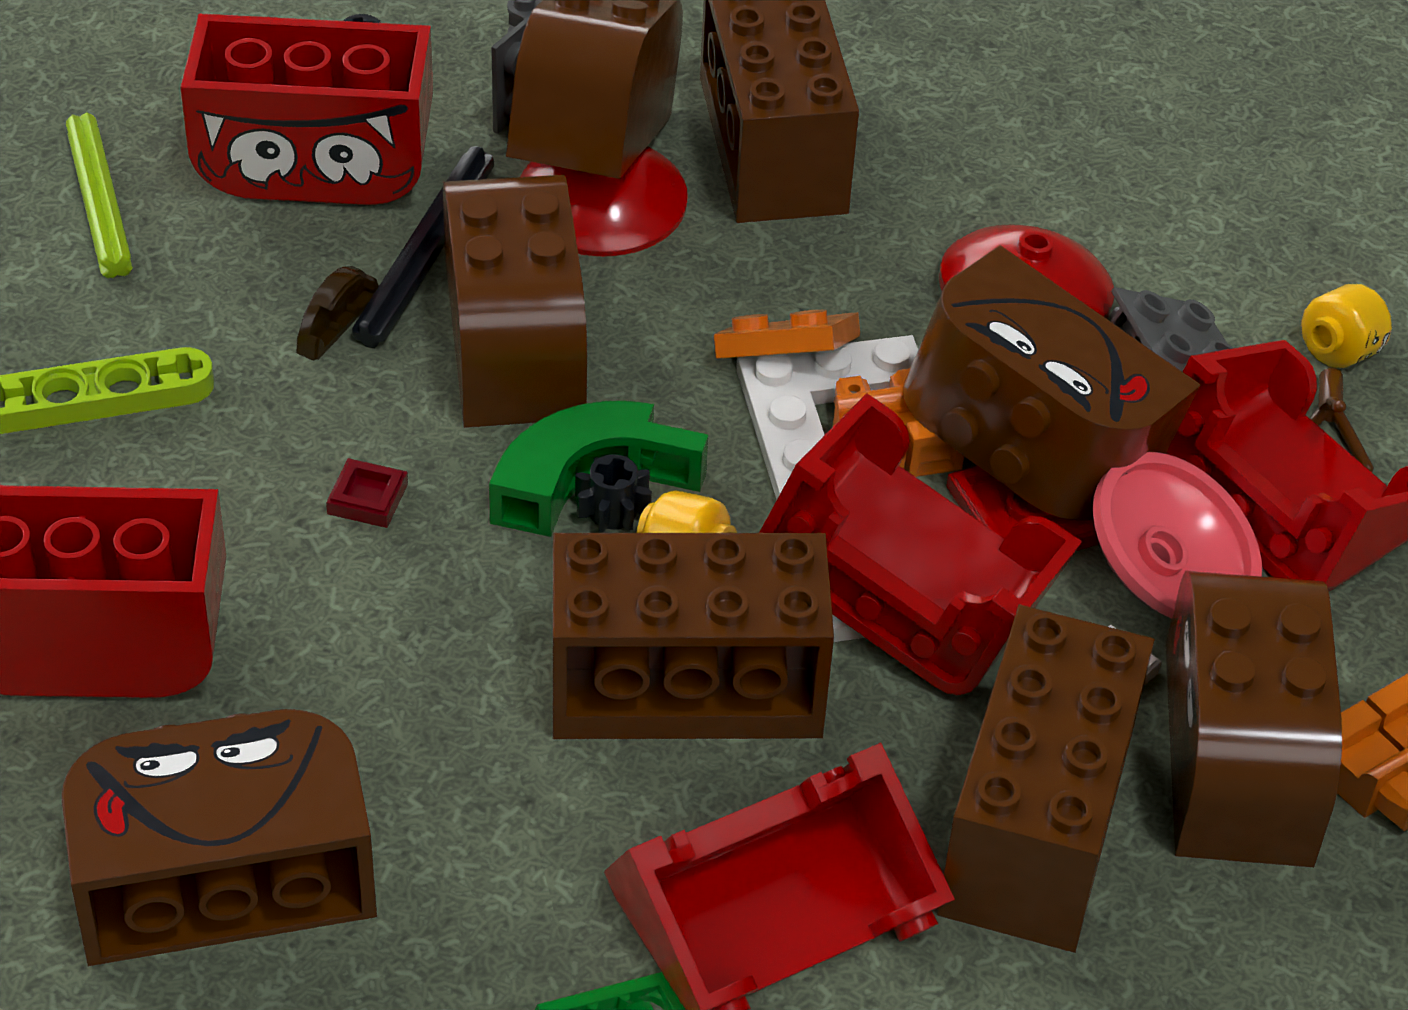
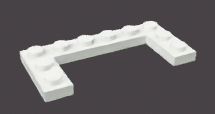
M913 335L846 343L835 350L737 357L736 371L776 500L795 465L825 435L815 405L834 402L836 382L839 378L861 376L867 380L871 390L889 388L890 376L894 375L898 370L911 368L918 351ZM832 615L834 642L865 638Z

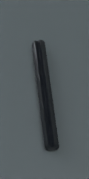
M481 146L470 147L468 152L463 154L446 182L487 179L494 168L493 156L485 153ZM443 187L352 327L354 339L363 342L365 347L375 349L380 342L386 340L445 246Z

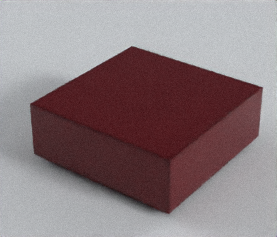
M348 458L326 502L327 514L388 528L408 485V472Z

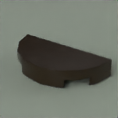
M354 266L340 267L330 274L314 293L303 315L297 336L296 353L313 361L315 359L319 360L361 315L379 287L377 279Z

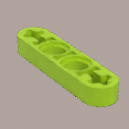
M182 347L0 375V401H5V407L0 408V434L200 402L208 397L214 389L212 361L202 350ZM191 373L192 378L180 379L179 374ZM158 376L159 384L152 385L151 377ZM120 381H133L139 384L138 388L128 393H115L109 390L110 386ZM60 390H69L77 393L75 398L64 403H53L46 400L49 395ZM33 395L34 404L27 405L25 396Z

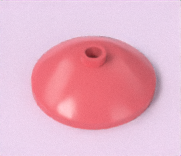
M1147 452L1131 465L1111 468L1098 483L1094 494L1093 518L1102 552L1111 569L1123 585L1136 598L1154 611L1171 619L1173 618L1180 582L1185 571L1262 577V561L1259 546L1246 516L1227 491L1196 466L1175 456Z

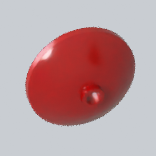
M649 146L643 150L620 179L536 162H530L520 176L565 175L578 254L619 256L635 253L654 246L674 232L683 220L687 208V186L680 171L669 159Z
M1015 224L985 227L955 241L946 250L942 258L939 271V284L942 291L952 277L1001 245L1104 318L1108 319L1112 309L1114 296L1111 291L1114 285L1105 267L1084 246L1054 231Z

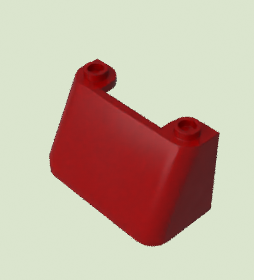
M1286 340L1190 356L1183 373L1201 386L1166 454L1180 458L1204 471L1234 499L1254 532L1260 550L1262 567L1272 577L1323 581L1327 585L1328 591H1331L1408 541V466L1400 468L1387 486L1306 416L1317 391V377L1311 363Z
M866 393L795 465L759 533H826L832 615L934 687L947 694L962 695L970 693L978 686L1005 650L1018 605L1036 608L1069 563L1082 541L1056 523L1044 517L1036 516L1021 519L1004 539L899 466L907 453L910 443L908 429L903 420L894 411Z
M882 743L850 755L847 758L849 764L844 768L839 766L825 773L821 771L808 777L800 785L689 832L682 830L672 834L665 841H663L662 836H658L632 847L604 871L616 901L685 1010H750L751 1007L746 998L749 994L892 930L895 931L899 942L938 925L933 911L950 903L955 898Z

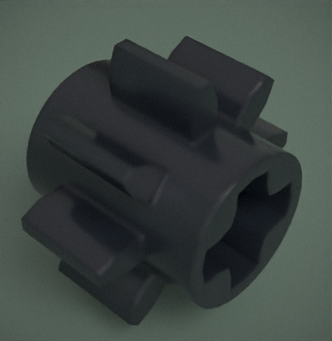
M605 455L600 458H594L590 474L579 472L575 475V497H577L578 518L590 517L598 525L600 532H604L606 529L615 530L626 528L629 531L633 530L636 514H642L645 507L652 503V491L649 490V470H638L635 463L627 456Z

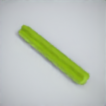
M87 112L80 117L72 114L66 121L67 135L100 272L106 278H114L117 275H129L133 269L131 255L96 117Z

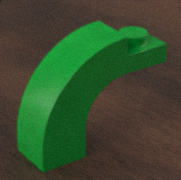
M601 401L577 405L553 413L523 431L501 456L489 482L490 524L551 537L565 503L575 493L576 473L584 472L590 474L594 458H600L605 455L627 456L635 463L638 470H649V481L700 492L707 470L708 434L653 423L654 404L643 402Z

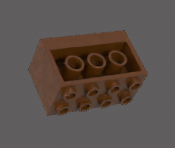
M704 0L700 81L736 223L849 214L859 108L826 1Z
M553 533V739L823 738L834 644L826 533Z
M1018 605L953 817L944 877L955 900L939 908L937 916L1076 953L1131 742L1155 638Z

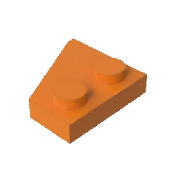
M808 310L791 313V320L768 322L767 314L733 317L732 327L714 334L716 359L835 350L860 336L859 314L855 312L827 316V310Z

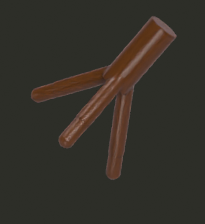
M1336 368L1324 369L1319 375V405L1310 419L1318 426L1324 420L1335 422L1352 455L1373 472V464L1344 413L1346 403L1343 401V374Z

